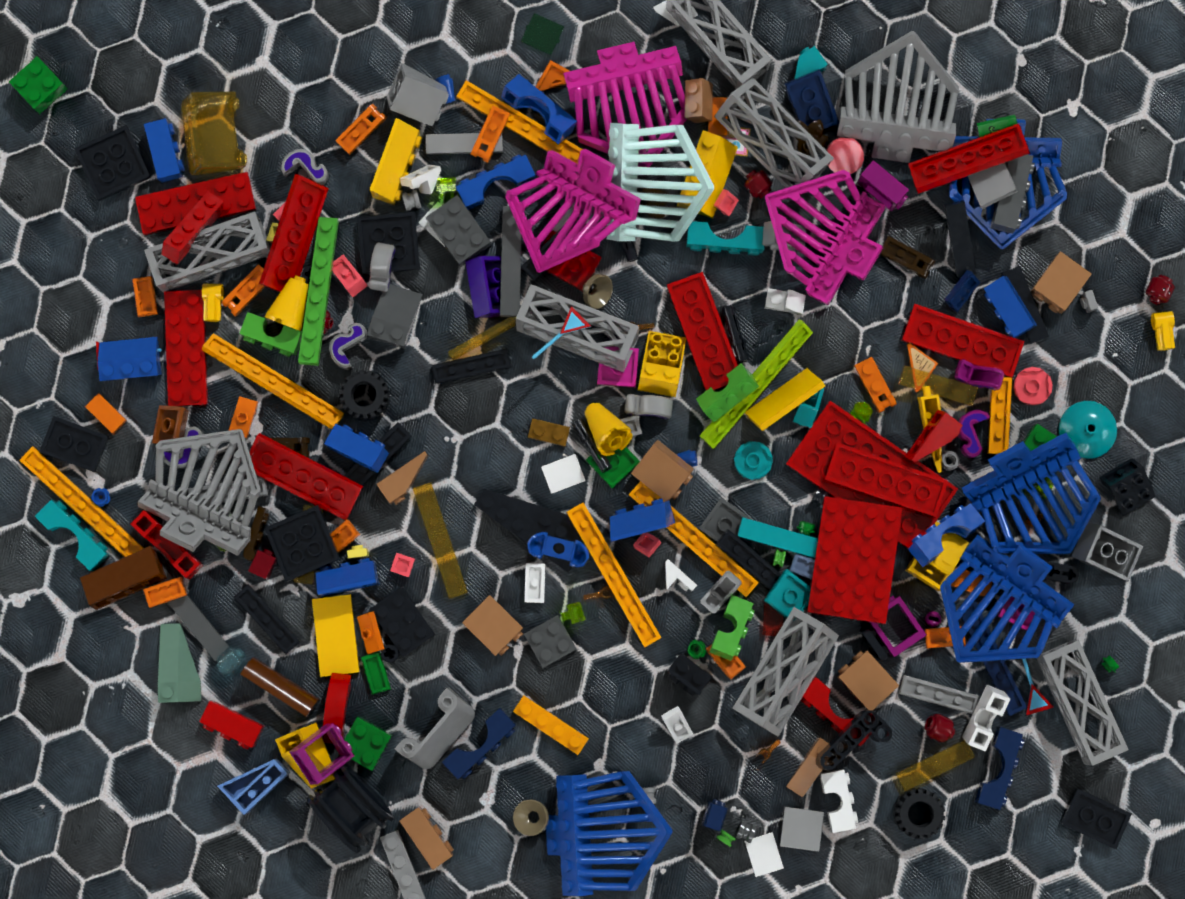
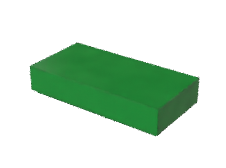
M381 652L361 657L372 695L390 690L391 686Z

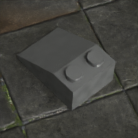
M390 284L388 291L382 292L367 332L368 338L406 349L423 294Z
M1088 522L1078 540L1072 558L1129 582L1143 546L1101 525Z

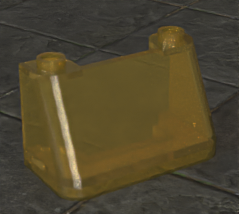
M236 91L191 92L182 101L181 114L191 175L243 169L246 166L247 155L242 150H238L233 114L239 109V99L236 98Z

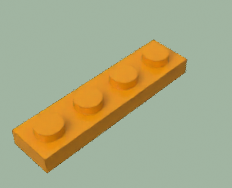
M1010 377L1003 378L999 390L991 389L989 414L991 418H989L987 454L996 455L1007 450L1009 447L1012 378Z
M524 695L513 710L515 714L577 755L589 739Z

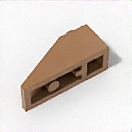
M425 451L377 483V486L391 505L393 503L397 505L405 500L404 496L410 490L428 458Z
M820 737L816 738L786 785L787 788L801 797L806 794L822 771L816 765V757L829 743ZM824 757V759H825L824 765H826L829 758H825V757Z

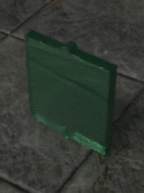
M534 13L529 25H526V31L521 42L552 55L556 44L560 42L559 38L564 26Z

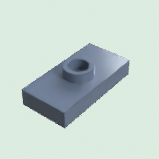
M795 553L789 571L812 579L815 559Z

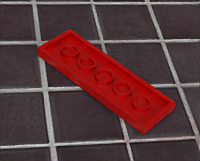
M1018 123L952 147L946 151L911 162L908 165L917 193L919 194L1022 157L1030 152Z
M243 172L135 197L143 234L148 235L176 228L207 191L224 201L222 214L219 218L257 210L249 173Z
M294 175L259 284L281 292L290 277L294 278L295 275L300 277L329 188L301 175Z
M703 272L667 284L668 292L705 391L710 387L714 391L726 387L729 382L727 374L737 367L738 364Z
M202 290L164 292L168 406L208 405L206 352L202 351V347L206 342Z
M918 304L913 305L901 340L956 360L964 359L976 366L1000 369L1005 373V377L1013 378L1025 342Z
M261 433L256 436L249 452L256 475L314 505H319L320 508L343 520L349 518L363 488L362 485Z
M836 443L824 479L934 518L937 517L948 484L946 479L840 443Z

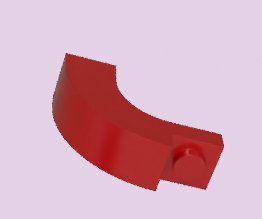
M332 673L327 691L323 726L331 723L337 725L344 739L345 716L351 690V675ZM325 733L323 736L324 743L333 744Z

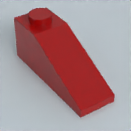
M937 410L907 452L905 458L913 462L920 460L955 439L963 425L947 412Z

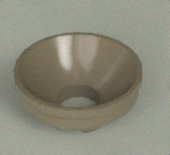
M595 274L584 283L582 290L585 303L594 309H600L608 303L613 291L612 281L608 276ZM593 284V286H594L593 291H592L591 293H589V289H590L591 285Z
M532 799L525 800L515 808L513 822L520 833L527 836H535L547 827L549 814L541 802ZM532 811L539 814V820L536 823H532L529 819Z

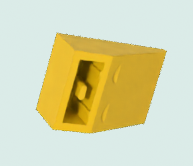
M653 331L648 332L638 385L639 391L676 397L686 337Z
M947 533L942 535L943 552L935 560L922 567L913 557L905 571L936 591H941L940 585L954 571L969 543L957 534Z
M317 723L275 739L282 758L311 789L334 780L333 773L319 784L310 785L289 751L319 730ZM322 736L305 749L319 772L331 763Z

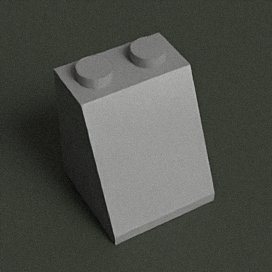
M401 63L388 92L387 101L391 111L433 126L434 122L439 120L441 106L446 104L449 94L446 86Z

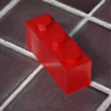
M213 700L209 701L199 721L204 724V729L211 732L214 730L221 732V737L229 741L233 738L239 741L237 745L245 749L256 746L265 728L264 725Z

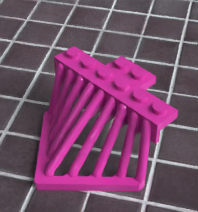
M635 42L597 50L600 64L563 73L570 102L575 101L576 129L579 143L608 154L610 144L609 129L610 123H612L608 93L612 95L618 123L626 124L619 92L623 90L632 124H639V129H641L631 89L635 87L645 126L650 128L654 126L643 86L647 84L658 125L666 126L655 82H659L671 120L669 125H683L687 120L685 118V94L679 76L683 75L682 64L676 46L638 55ZM667 79L673 81L681 107L678 114L675 110ZM599 95L607 141L599 139L595 96ZM583 99L588 101L591 135L584 132ZM675 133L661 134L658 139L656 135H648L649 141L669 140L674 137ZM643 136L639 137V142L644 141ZM652 148L648 152H646V149L638 151L639 154H660L664 148ZM638 162V166L650 167L653 162Z
M587 149L580 151L578 164L553 150L548 151L544 169L536 171V175L539 177L508 190L506 193V200L538 273L598 247L600 242L620 225L636 220L641 199L611 183L615 165ZM548 182V185L519 202L517 195ZM558 187L556 194L527 220L524 213L525 208ZM566 195L564 204L540 234L534 237L532 232L533 225ZM575 202L573 213L546 253L542 255L540 251L541 243ZM584 210L583 215L580 217V219H579V220L577 221V223L574 225V223L576 222V220L578 219V217L580 216V214H581L582 211ZM594 213V216H593V217L589 220V222L585 225V223L588 221V219H589V218L591 217V215ZM614 219V221L610 225L603 229L607 224H609Z
M841 170L765 195L784 269L807 286L805 290L808 296L829 305L847 273L863 281L866 279L883 250L882 245L868 239L886 207L884 204L868 197L864 191L860 196L849 172ZM845 181L856 203L855 206L851 204L837 183ZM826 186L829 187L848 211L849 216L836 208L819 189ZM807 192L812 194L843 226L832 222L800 195ZM789 198L795 201L835 233L837 237L812 224L785 205L782 200ZM777 208L831 245V247L829 248L819 243L788 221L786 217L778 214ZM782 226H784L786 229L791 231L800 239L808 243L817 251L822 253L825 257L816 255L808 248H806L804 245H802L800 242L791 237L790 234L784 233ZM787 243L796 250H798L800 253H802L804 256L809 258L819 267L816 268L811 266L808 262H806L804 259L798 256L794 251L788 250ZM792 261H794L796 264L802 267L813 277L808 278L800 271H798L795 268V266H793Z

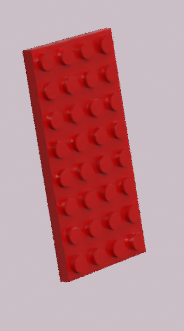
M832 401L828 402L786 463L787 466L834 498L895 507L902 506L824 480L836 443L942 478L921 462H913L906 459L905 455L907 453ZM948 482L936 518L902 507L898 542L909 549L913 544L911 541L917 535H925V531L935 524L958 488Z

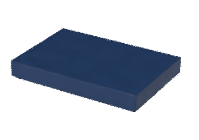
M820 69L784 83L797 121L800 120L808 126L815 120H821L824 129L839 123Z

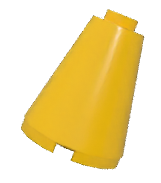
M296 275L294 278L290 277L267 311L265 318L301 331L309 285L305 283L306 279Z
M591 403L587 406L585 417L596 447L601 455L610 456L614 455V451L617 449L623 450L633 437L630 427L600 403Z

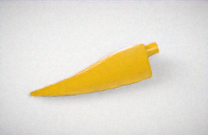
M930 386L922 387L923 396L917 397L923 429L936 411L941 410L939 394L931 395ZM941 447L931 453L938 473L942 472Z

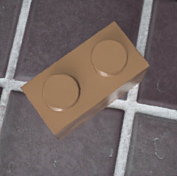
M703 78L685 80V118L694 123L712 121L713 84Z

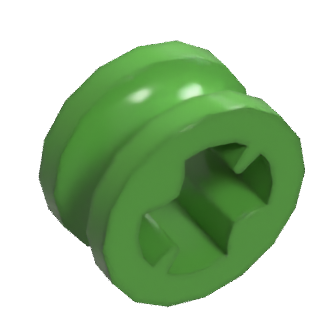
M776 549L773 566L778 564L780 567H783L786 550L781 552L779 549Z
M721 830V834L717 835L716 838L731 847V842L735 841L736 838Z

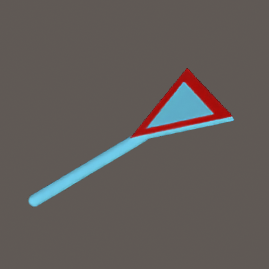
M571 306L561 332L532 356V359L537 358L563 334L589 328L591 325Z
M1022 659L1030 684L1026 716L1053 708L1050 702L1034 686L1027 661Z

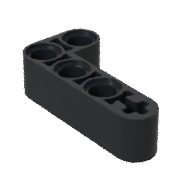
M872 710L861 711L817 755L816 765L822 770H833L867 735L875 742H888L892 738V729L876 712ZM866 714H869L871 717V722L868 725L864 722ZM852 728H855L858 732L856 738H852L850 735ZM880 728H882L885 732V735L882 739L878 736V730ZM839 742H842L844 745V750L841 753L837 750ZM824 757H825V758H829V759H828L829 765H824V763H825Z

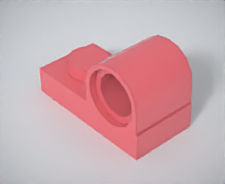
M344 254L333 262L332 272L352 297L368 287Z

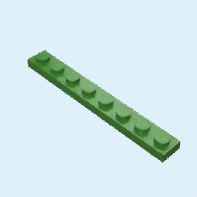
M319 217L298 358L299 364L319 366L339 225L338 218Z

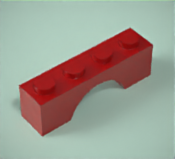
M207 191L163 241L161 255L178 265L189 252L191 245L201 230L207 225L211 227L222 214L224 201Z
M143 510L130 524L145 539L152 543L185 578L191 579L202 568L203 564L188 549L160 536V530L163 525L148 511Z
M814 677L800 701L808 708L813 706L817 710L815 714L824 721L827 718L832 723L831 727L840 733L853 718L843 719L832 711L829 705L831 689L817 677ZM864 718V722H865L867 725L870 724V723ZM852 728L850 735L852 738H856L858 732L855 728ZM867 735L858 746H862L869 736Z

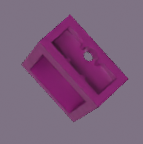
M874 160L857 181L858 185L880 203L884 204L891 212L895 208L899 210L908 198L906 194L909 189Z
M894 596L890 597L888 610L898 604L916 632L893 647L879 625L868 622L880 641L888 649L891 657H896L926 636V633L900 596L896 598Z
M333 723L325 724L289 751L310 785L319 784L354 757L351 745L344 741L341 736V730ZM326 733L340 756L319 772L305 749Z

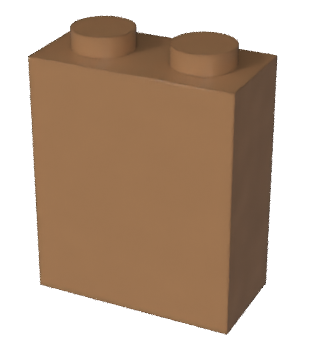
M1060 251L1030 291L1036 300L1044 301L1049 305L1050 310L1062 314L1089 279L1091 273Z
M657 440L631 474L663 498V500L668 501L671 498L675 500L681 493L679 489L681 485H687L693 478L691 473L694 468Z
M491 595L462 622L495 656L498 654L502 656L509 649L507 645L512 640L516 642L523 635L521 632L523 627Z
M860 650L853 656L852 659L854 661L849 666L845 664L838 670L840 674L837 678L866 710L873 711L899 685L868 651L862 652Z

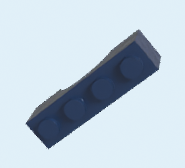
M501 708L485 721L488 735L482 747L474 751H464L456 748L442 761L457 779L460 777L465 779L472 772L470 768L475 763L479 766L487 758L485 754L489 750L494 752L501 745L499 741L504 736L509 738L516 731L514 729L516 724Z
M997 727L992 746L1000 754L1002 761L1001 770L993 780L980 783L975 802L998 810L1005 806L1007 802L1006 790L1011 787L1013 781L1011 776L1012 770L1016 769L1019 758H1017L1018 750H1022L1024 745L1023 734Z

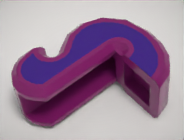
M961 359L958 362L954 377L958 381L970 386L999 390L1005 373L997 368L976 366Z
M973 410L958 420L963 425L958 438L966 443L960 447V450L967 458H975L982 451V446L973 425L991 418L987 412Z

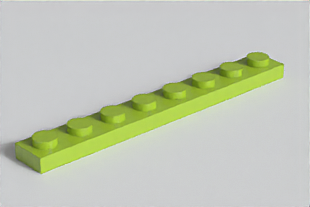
M799 319L752 375L759 387L718 420L712 421L701 433L700 437L709 447L714 449L811 336L813 332L805 322Z

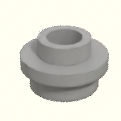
M946 451L942 454L943 469L953 470L958 466L959 457L955 452ZM947 457L952 459V464L946 463Z

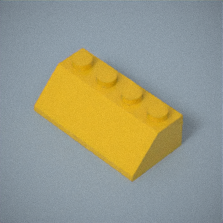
M397 118L393 124L370 187L373 198L395 205L396 201L401 199L403 190H401L402 186L399 178L409 174L407 172L409 165H413L416 157L414 154L415 148H419L422 141L418 129Z
M704 130L702 131L696 151L714 184V191L698 214L713 219L716 211L714 204L724 189L738 147L723 137ZM686 176L685 182L700 183L696 176ZM681 190L680 195L696 196L699 191ZM677 203V207L688 209L691 203Z

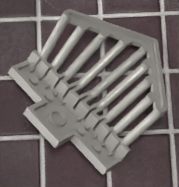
M910 31L845 70L846 107L841 106L837 136L873 141L872 158L910 163L913 148L941 152L953 147L956 136V123H952L959 86L914 31ZM906 47L898 103L895 114H891L899 51ZM915 48L918 52L915 77L908 115L904 116L912 58ZM890 57L883 112H879L882 61ZM926 62L929 70L922 110L919 118H917L916 112L924 63ZM875 65L870 111L866 107L867 70ZM936 74L940 82L938 84L933 116L931 119H928ZM859 75V109L854 108L852 78ZM947 88L950 92L949 103L945 119L943 121H940L945 91Z
M237 429L161 440L156 444L155 481L152 479L149 481V490L138 501V507L168 521L160 530V536L192 552L195 551L203 540H206L237 556L250 542L251 528L248 526L257 499L261 495V489L243 431ZM230 442L207 491L198 500L218 447L222 443ZM210 445L194 489L186 497L199 449L201 446ZM191 448L181 486L176 492L174 490L179 454L182 449ZM172 451L168 483L164 486V452ZM234 453V458L223 480V483L218 491V494L215 500L208 507ZM237 468H238V473H237V475H236V478H235V480H234V483H233V485H232V488H231V490H230V493H229V495H228V498H227V500H226V502H225V505H224V507L218 512V510H219V508H220V506H221V504H222V502H223V499H224V497H225V495H226V493H227V490H228V488H229V486H230V484H231V482H232V479H233V477H234V475H235V473H236V471H237ZM246 474L247 479L242 483ZM242 484V488L236 506L234 508L233 514L230 517H228L233 506V503L236 499V496L238 494V491L240 489V486ZM250 489V498L244 513L243 520L241 522H238Z

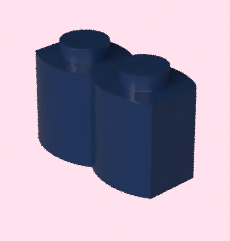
M713 799L712 802L708 801L701 824L705 827L721 831L728 808L725 806L726 803L717 799Z

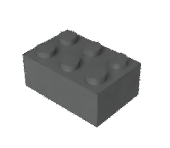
M457 195L426 217L428 224L460 268L466 264V261L474 259L492 246L491 241Z

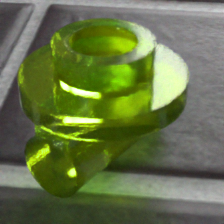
M858 402L854 405L850 414L868 422L873 411L868 403Z

